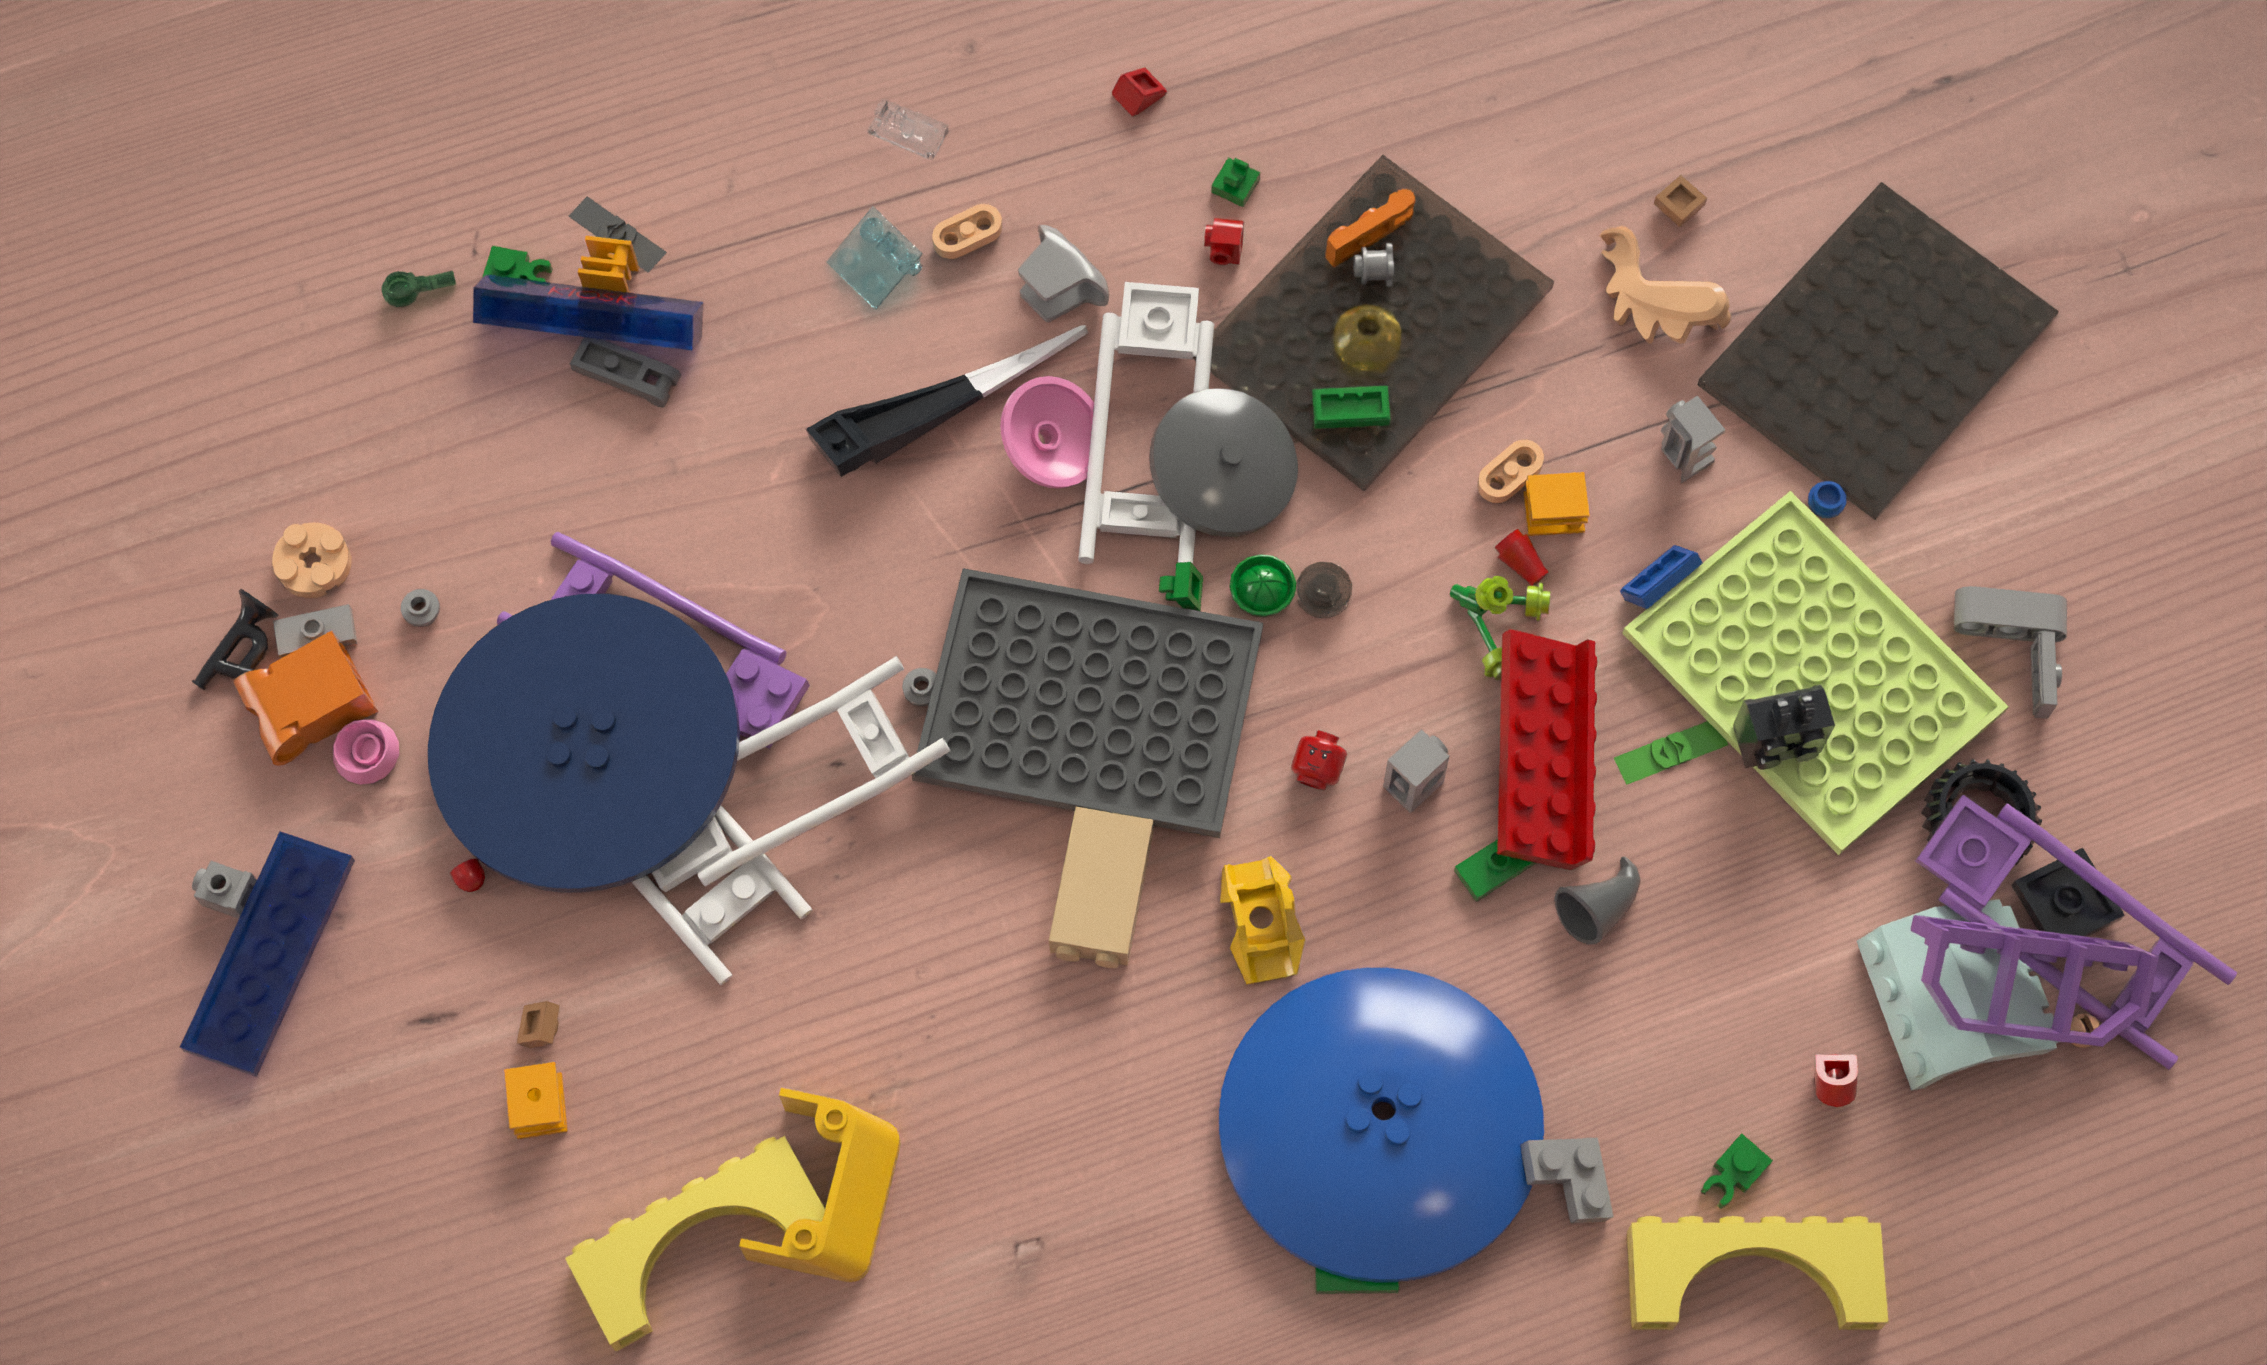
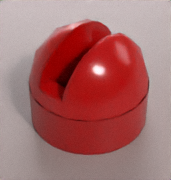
M477 858L462 862L450 872L455 885L466 892L479 890L485 881L484 869Z

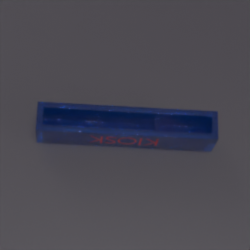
M485 275L473 287V323L691 351L702 338L704 302L493 275Z

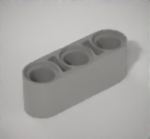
M1975 586L1962 587L1955 591L1954 630L1964 635L2032 642L2035 641L2041 632H2055V643L2067 638V599L2060 595Z

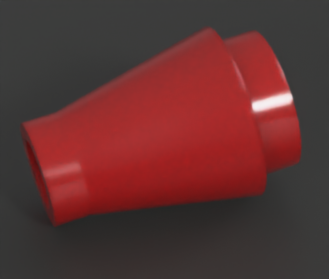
M1519 529L1511 532L1495 546V549L1500 554L1498 559L1524 578L1530 586H1534L1549 573L1528 534L1523 535Z

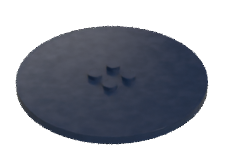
M612 594L564 596L534 605L509 617L477 641L453 670L440 694L430 725L428 769L431 786L437 805L446 823L458 840L473 856L501 876L525 886L560 893L592 892L622 886L660 869L676 858L696 840L715 816L728 792L736 768L740 741L739 713L730 681L717 656L702 637L680 618L663 608L627 596Z

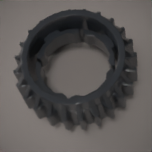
M1971 759L1968 765L1959 762L1953 770L1946 769L1940 779L1937 778L1931 786V790H1929L1924 799L1927 804L1921 812L1927 818L1922 827L1930 832L1927 838L1929 842L1952 810V803L1957 795L1972 789H1979L1983 792L1991 791L1994 796L2002 798L2006 804H2009L2040 826L2042 820L2037 814L2041 810V806L2034 802L2037 794L2028 788L2027 780H2022L2017 775L2016 770L2011 771L2005 768L2003 763L2000 765L1992 764L1988 759L1984 763H1978L1975 759ZM1952 793L1946 802L1947 795ZM2033 840L2030 841V844L2027 846V848L2020 856L2018 861L2015 863V865H2018L2024 857V855L2027 856V854L2033 848Z

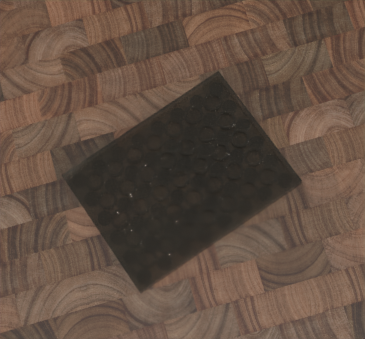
M1382 155L1214 329L1210 373L1232 390L1252 396L1269 407L1283 422L1290 435L1365 491L1553 289L1554 281L1385 155ZM1402 188H1407V190L1414 192L1416 202L1412 219H1409V222L1406 221L1404 225L1395 229L1394 232L1366 248V251H1380L1386 249V243H1392L1394 262L1392 287H1386L1385 280H1367L1366 284H1362L1361 277H1354V256L1333 268L1325 258L1327 239L1335 229L1341 226L1348 227L1358 221L1360 216L1371 208L1378 209L1388 203L1389 195L1393 192H1398ZM1388 386L1390 425L1314 429L1312 389Z
M1881 182L1699 378L1697 385L1820 479L1832 481L1840 485L1850 502L1876 520L2056 319L2059 311Z

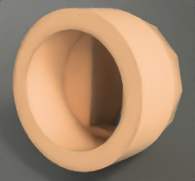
M2088 1013L2078 1014L2072 1018L2070 1030L2087 1032L2082 1021H2085L2091 1033L2100 1026V1022ZM2071 1043L2074 1046L2080 1048H2087L2091 1046L2085 1044Z

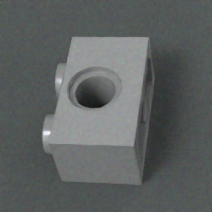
M1421 729L1387 761L1383 787L1410 813L1444 783L1450 757L1447 754L1448 750L1444 743L1434 735L1429 737Z

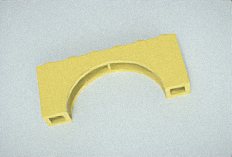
M785 1136L777 1140L775 1137H771L755 1146V1152L742 1160L739 1157H735L719 1166L717 1174L706 1180L700 1177L690 1181L682 1187L683 1193L670 1200L667 1198L656 1200L646 1207V1213L634 1220L630 1218L623 1219L612 1225L608 1230L609 1234L597 1241L594 1239L585 1240L572 1249L573 1254L566 1257L565 1260L609 1344L616 1352L653 1331L646 1312V1289L651 1271L666 1247L690 1227L705 1220L725 1215L758 1217L773 1223L784 1232L793 1222L800 1219L822 1222L825 1208Z
M1645 1216L1637 1218V1223H1631L1627 1230L1632 1330H1673L1679 1322L1680 1303L1690 1281L1709 1266L1740 1256L1773 1258L1793 1265L1806 1273L1822 1288L1831 1301L1837 1317L1839 1330H1881L1888 1323L1881 1223H1868L1867 1217H1846L1843 1219V1223H1827L1826 1217L1811 1216L1802 1218V1223H1786L1785 1217L1770 1216L1761 1218V1223H1745L1743 1217L1728 1216L1720 1218V1223H1703L1702 1217L1687 1216L1679 1218L1678 1223H1662L1661 1217Z

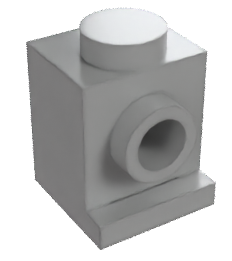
M210 861L207 869H199L192 883V889L196 891L194 897L202 906L244 921L261 887V884L252 873L242 872L214 861ZM222 880L226 881L225 886L218 890Z

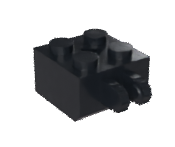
M1821 684L1815 685L1812 688L1757 699H1746L1743 701L1733 723L1745 768L1758 766V769L1762 770L1773 768L1783 760L1796 758V761L1804 762L1816 758L1822 752L1835 727L1827 696Z

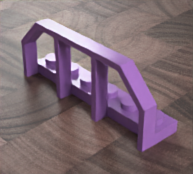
M1913 915L1910 931L1925 938L1924 944L1928 945L1921 981L1947 1022L1958 1030L2104 1046L2147 1012L2159 957L2128 942ZM1950 943L1960 944L1961 949L1984 954L1986 948L1997 949L1996 953L2001 955L1987 1021L1961 1018L1939 983L1946 949H1949ZM2022 952L2032 953L2033 958L2046 962H2056L2057 957L2067 958L2052 1028L2005 1023L2017 965ZM2093 961L2103 962L2104 967L2118 971H2127L2128 965L2138 966L2129 1003L2091 1033L2070 1030L2084 966L2092 967Z

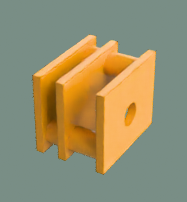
M586 236L585 242L590 257L581 256L580 261L583 269L578 268V275L583 290L593 291L584 292L586 298L603 299V301L613 298L611 302H616L623 295L622 298L625 299H620L619 303H632V298H627L631 297L626 280L631 281L630 271H639L632 242ZM594 292H597V293L600 294L599 297H597V298H592V297L598 296V294H596V293H594Z
M1585 473L1527 475L1526 491L1523 492L1528 536L1585 533L1584 523H1588V517L1590 516Z
M555 1062L504 1069L510 1130L514 1129V1135L517 1136V1139L568 1132L562 1072H556Z

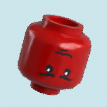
M1317 730L1315 737L1304 736L1300 739L1291 763L1292 772L1298 775L1297 782L1325 791L1327 786H1334L1338 783L1347 759V751L1342 746L1337 745L1339 737Z

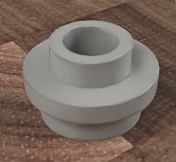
M426 589L411 591L404 597L401 603V613L404 619L413 626L423 627L430 625L436 620L440 612V603L436 595ZM420 602L426 603L422 610H413L416 604Z
M918 668L909 672L904 678L902 685L905 698L917 706L929 705L936 673L927 668ZM919 681H925L929 685L925 690H917L915 684Z

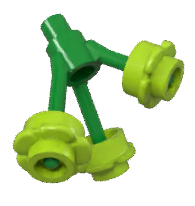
M1494 576L1493 579L1486 578L1477 588L1473 586L1463 587L1459 584L1452 586L1450 597L1459 601L1460 606L1467 609L1468 615L1474 621L1489 650V653L1482 659L1486 677H1495L1496 680H1501L1502 647L1497 648L1482 619V615L1487 611H1490L1492 614H1501L1506 610V606L1510 604L1526 605L1525 616L1536 617V621H1540L1541 614H1549L1551 592L1543 591L1542 583H1539V587L1528 586L1527 597L1513 596L1512 589L1508 587V581L1501 576Z

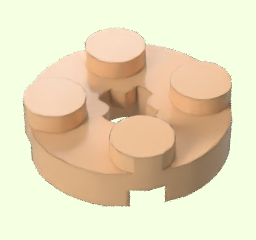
M322 523L290 525L285 529L283 537L277 542L272 556V566L278 580L290 593L303 598H318L326 595V591L332 589L335 585L339 587L346 580L352 563L351 553L342 534L333 527ZM311 553H316L321 558V561L314 562L311 568H307L305 561H303L304 558Z

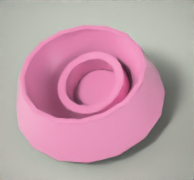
M372 719L353 721L344 726L337 734L333 744V763L338 773L347 781L360 785L375 783L386 777L395 767L399 757V741L394 731L385 723Z

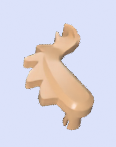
M1619 226L1608 228L1600 234V237L1607 245L1616 242V247L1612 251L1602 250L1601 253L1610 263L1615 265L1616 272L1609 282L1606 292L1611 298H1617L1613 319L1619 325H1624L1629 315L1633 313L1636 328L1648 344L1653 342L1659 326H1661L1662 330L1671 340L1680 344L1685 343L1693 326L1710 325L1715 330H1718L1716 323L1719 324L1721 329L1728 326L1731 321V314L1728 311L1729 298L1719 285L1711 282L1647 281L1642 277L1640 271V249L1634 233L1627 227Z

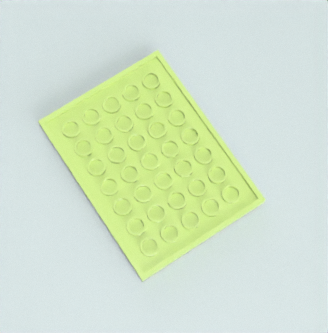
M1791 491L1624 627L1622 633L1740 755L1741 752L1733 723L1744 700L1812 688L1815 685L1821 684L1827 696L1835 727L1819 756L1804 762H1798L1796 758L1783 760L1779 765L1769 769H1758V766L1753 768L1838 855L1996 721L2009 707Z

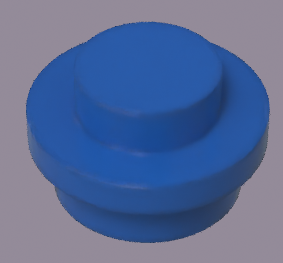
M1820 482L1814 485L1808 494V506L1819 517L1834 518L1841 514L1845 508L1846 494L1842 487L1835 482Z

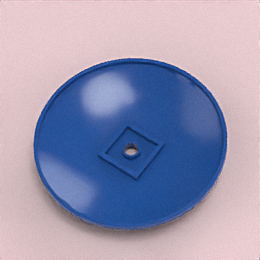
M1359 968L1328 974L1303 984L1272 1004L1255 1021L1235 1050L1225 1075L1219 1106V1138L1227 1174L1237 1196L1258 1226L1278 1245L1309 1265L1334 1275L1368 1282H1403L1437 1275L1461 1265L1491 1245L1509 1227L1520 1212L1533 1186L1527 1185L1521 1144L1528 1140H1544V1114L1540 1090L1524 1051L1513 1034L1486 1006L1459 988L1429 975L1394 968ZM1378 1102L1389 1103L1394 1108L1395 1115L1389 1120H1380L1373 1115L1372 1107Z

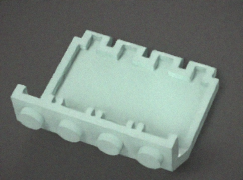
M2000 899L1989 900L1981 910L2001 926L2019 928L2011 906H2002ZM1948 906L1933 907L1913 914L1969 922ZM1913 915L1884 924L1856 941L1911 1090L1924 1089L1949 1074L1981 1063L2046 1054L2057 1048L2056 1043L2059 1041L1965 1031L1951 1026L1921 981L1928 945L1924 944L1925 938L1910 931ZM1950 943L1949 949H1946L1939 983L1961 1018L1987 1021L2001 955L1996 953L1997 949L1986 948L1985 953L1980 954L1960 948V944ZM2019 960L2005 1023L2052 1028L2054 1016L2053 1013L2044 1014L2043 1012L2044 1009L2049 1007V1003L2039 977L2029 976L2028 973L2033 970Z

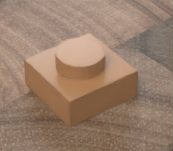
M1680 175L1655 197L1654 205L1681 227L1706 205L1707 197Z
M549 1001L524 1005L516 1044L528 1048L553 1044V1039L559 1026L558 1013L560 1005Z

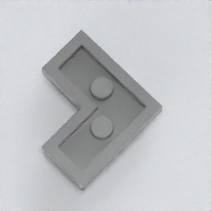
M1598 1138L1528 1140L1521 1144L1527 1185L1563 1183L1570 1223L1605 1222L1614 1217Z

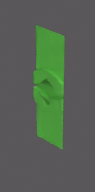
M1706 721L1616 756L1614 760L1627 785L1729 744Z

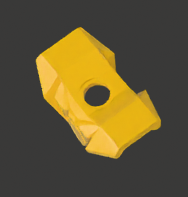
M1271 856L1249 863L1227 864L1222 868L1220 903L1231 904L1236 926V933L1230 950L1247 985L1298 975L1306 941L1295 915L1293 892L1288 888L1292 877ZM1257 908L1268 909L1273 916L1271 925L1263 929L1253 926L1249 918L1253 910Z

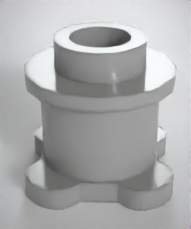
M1386 243V249L1380 251H1366V247H1361V254L1354 255V277H1361L1362 284H1366L1367 280H1385L1386 287H1392V279L1394 277L1392 243Z

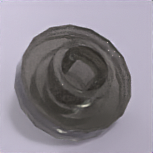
M1332 562L1311 564L1301 572L1297 579L1296 598L1298 603L1306 613L1314 617L1331 618L1337 616L1347 608L1351 600L1352 582L1349 574L1341 566Z

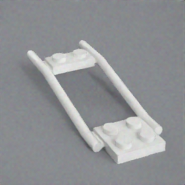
M1125 282L1122 315L1117 316L1114 313H1105L1103 315L1078 558L1080 563H1093L1097 529H1101V532L1176 538L1179 535L1178 562H1191L1193 564L1196 529L1185 524L1175 516L1160 496L1104 491V494H1101L1114 350H1118V353L1192 360L1193 357H1196L1193 393L1209 389L1214 323L1211 321L1196 323L1199 288Z
M895 656L832 696L739 742L737 761L838 711L875 779L735 851H732L717 820L713 817L708 826L690 846L663 867L652 872L660 889L667 892L695 874H698L703 885L707 886L738 866L881 794L950 752L947 743L941 738L909 757L879 701L871 689L904 670L899 658Z
M720 806L714 817L725 834L738 848L752 842L753 840ZM765 853L742 864L689 907L682 915L647 875L632 881V884L670 925L720 985L726 983L732 977V974L708 945L767 899L773 891L776 890L800 919L805 918L812 911L808 903Z

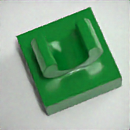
M1228 157L1211 185V193L1244 207L1260 181L1261 172L1249 167L1248 163L1238 158L1233 160Z
M1191 562L1176 563L1175 576L1160 577L1159 592L1166 593L1165 599L1167 601H1176L1184 609L1201 611L1203 576Z

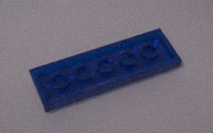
M281 831L279 832L183 1038L180 1048L184 1052L257 1077L355 862L352 855Z

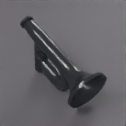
M243 589L238 591L241 598L239 617L203 665L196 679L192 680L194 684L203 690L206 689L205 686L216 674L236 679L246 672L255 670L267 652V636L255 624L264 619L277 618L279 614ZM245 638L252 641L251 649L239 665L227 661L240 641Z

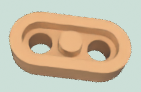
M980 204L940 222L934 228L932 234L935 251L943 258L956 259L993 242L1002 232L1001 214L991 205ZM981 225L990 226L987 230H980L978 227ZM949 240L957 241L955 245H947L945 243Z
M1518 440L1512 443L1481 470L1477 485L1480 495L1491 503H1502L1509 500L1526 485L1527 475H1538L1544 461V454L1540 446L1530 440ZM1523 459L1528 461L1530 465L1522 467L1517 461ZM1497 482L1500 483L1503 488L1495 490L1490 486V484Z

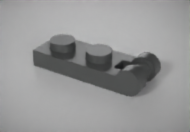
M588 333L585 334L570 362L572 371L644 398L651 404L662 408L665 407L670 398L668 392L671 386L677 385L681 377V373L670 365ZM650 375L658 378L655 386L647 383Z

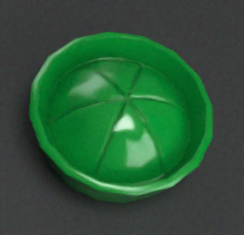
M1259 554L1247 557L1236 566L1231 574L1229 588L1233 600L1242 610L1255 617L1265 618L1276 615L1289 606L1295 596L1296 579L1293 571L1285 561L1272 555Z

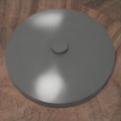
M1207 389L1190 394L1178 401L1164 415L1156 427L1151 440L1149 464L1151 476L1159 496L1175 516L1185 524L1203 533L1220 537H1237L1256 532L1267 526L1284 510L1294 493L1298 477V460L1293 440L1283 422L1269 407L1245 393L1229 389Z

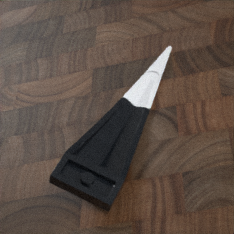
M1086 325L1076 327L1026 351L965 375L899 396L836 411L806 428V432L811 442L841 477L857 470L869 461L877 464L1088 333Z

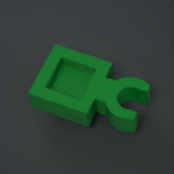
M492 245L482 278L486 285L520 291L522 283L528 282L532 288L543 291L547 290L548 287L546 279L537 278L536 275L540 272L552 273L553 268L551 263L545 259H536L529 262L528 252Z
M1741 1133L1713 1165L1722 1174L1709 1177L1703 1184L1701 1192L1705 1195L1711 1187H1720L1724 1192V1197L1717 1206L1722 1209L1732 1200L1735 1185L1745 1193L1773 1160Z

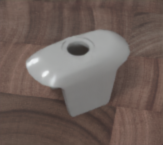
M1038 225L1041 244L1018 269L1019 276L1026 282L1020 289V296L1046 322L1053 321L1083 303L1105 307L1108 304L1110 294L1106 279L1101 272L1060 231L1047 225Z

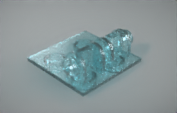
M872 206L826 262L876 310L906 274L910 273L912 276H915L921 271L923 266L920 263V257L923 253Z

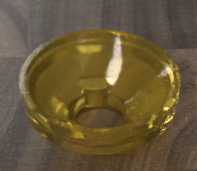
M1359 305L1347 310L1338 320L1334 331V346L1339 357L1348 365L1361 370H1375L1388 365L1397 356L1402 341L1401 329L1396 318L1388 310L1375 305ZM1372 320L1379 325L1380 330L1374 336H1365L1359 332L1358 325L1362 321Z

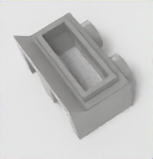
M1698 396L1687 403L1682 400L1674 404L1666 413L1669 422L1661 429V433L1664 435L1661 450L1676 469L1681 468V483L1714 463L1715 458L1712 456V453L1717 447L1712 441L1725 433V428Z

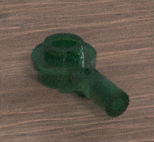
M453 270L417 277L412 272L396 271L385 278L382 284V296L391 306L405 307L412 304L421 292L457 284Z

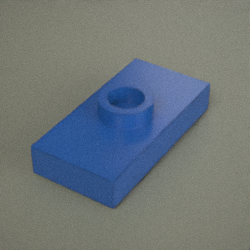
M1673 545L1623 586L1620 592L1625 601L1648 609L1703 564L1697 552Z

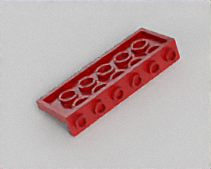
M1509 629L1502 633L1497 850L1499 855L1566 870H1574L1593 860L1596 847L1593 838L1594 815L1596 812V804L1594 802V779L1596 777L1594 744L1597 737L1595 728V706L1597 703L1595 671L1598 663L1597 656L1595 655L1596 643L1593 640L1587 639L1578 645H1573L1514 629Z

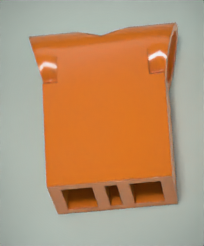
M333 631L269 665L268 669L249 671L234 680V685L247 711L256 715L259 719L261 740L273 764L276 766L285 765L293 761L310 743L315 744L341 731L344 726L353 721L363 720L378 712L347 649Z

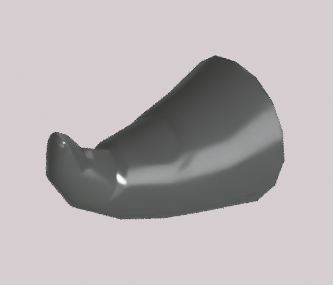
M1621 857V870L1611 879L1580 886L1560 887L1556 891L1554 901L1560 922L1566 931L1577 941L1587 945L1599 943L1621 920L1635 901L1640 886V875L1637 867L1627 857Z

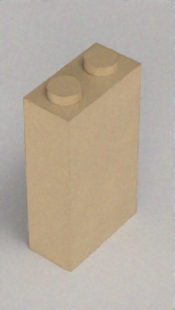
M1075 807L1049 937L1050 952L1056 953L1057 958L1066 961H1079V958L1095 960L1097 965L1106 968H1118L1119 964L1128 966L1153 837L1152 819Z

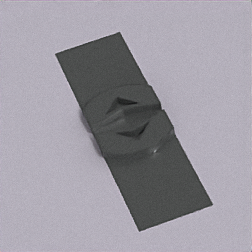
M588 196L568 216L597 237L631 241L638 265L647 273L667 253L640 234L630 224H626L620 217L613 215Z

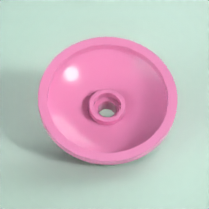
M1039 377L1018 387L1008 398L1001 417L1002 442L1009 459L1016 469L1032 482L1048 488H1067L1087 479L1094 410L1092 399L1074 383L1058 377ZM1038 434L1044 437L1045 444L1039 440Z

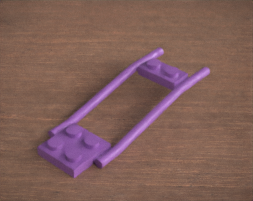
M556 532L551 539L552 546L581 560L576 561L551 600L579 594H605L613 582L612 577L614 575L745 648H742L726 673L737 703L740 735L749 738L792 715L810 685L807 679L778 666L786 658L787 653L785 650L748 633L604 553L560 532ZM505 611L501 612L497 618V625L513 615Z
M1962 795L1915 860V862L1948 884L1938 900L1969 922L2001 926L1981 910L1986 906L2023 854L2030 841L2033 840L2159 937L2158 941L2155 942L2149 951L2158 956L2159 959L2147 1012L2119 1033V1035L2168 1070L2171 1069L2176 1063L2178 1056L2144 1032L2153 1023L2194 962L2227 985L2234 980L2237 972L2171 927L2054 836L2009 804L2003 807L1996 818ZM2022 952L2019 960L2060 990L2063 973L2049 962L2033 958L2032 953ZM2136 971L2114 1000L2110 1009L2081 986H2079L2076 1003L2100 1022H2105L2130 1002Z

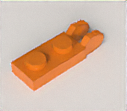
M1407 188L1393 192L1389 195L1388 203L1378 209L1371 208L1360 216L1358 221L1348 227L1341 226L1335 229L1327 239L1325 258L1333 268L1361 252V247L1368 248L1404 225L1406 221L1409 222V219H1412L1416 202L1414 192L1407 190Z

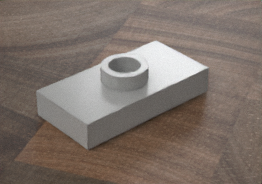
M349 604L273 621L280 658L330 631H333L344 646L358 644L353 613Z
M2041 632L2031 646L2034 718L2048 719L2057 706V688L2060 687L2062 681V667L2060 664H2056L2055 632Z

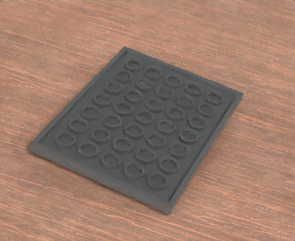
M963 568L917 750L918 753L943 738L950 748V752L912 774V781L1075 811V807L1152 819L1153 826L1220 838L1257 661L1263 623Z

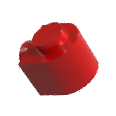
M1214 218L1213 225H1206L1204 247H1210L1211 262L1218 265L1240 264L1244 221Z
M1815 1055L1814 1080L1817 1098L1822 1103L1832 1107H1842L1853 1102L1857 1094V1055Z

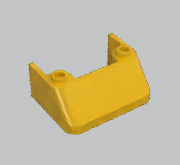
M781 1088L779 1097L786 1112L814 1117L817 1131L824 1139L842 1144L823 1220L821 1222L811 1219H800L793 1222L785 1232L781 1247L742 1238L739 1247L746 1260L845 1282L858 1281L866 1276L871 1267L901 1146L898 1131L891 1123L842 1100Z

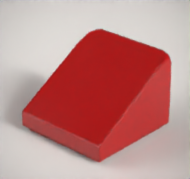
M1145 67L1121 74L1112 90V96L1131 116L1140 114L1167 93L1165 87Z

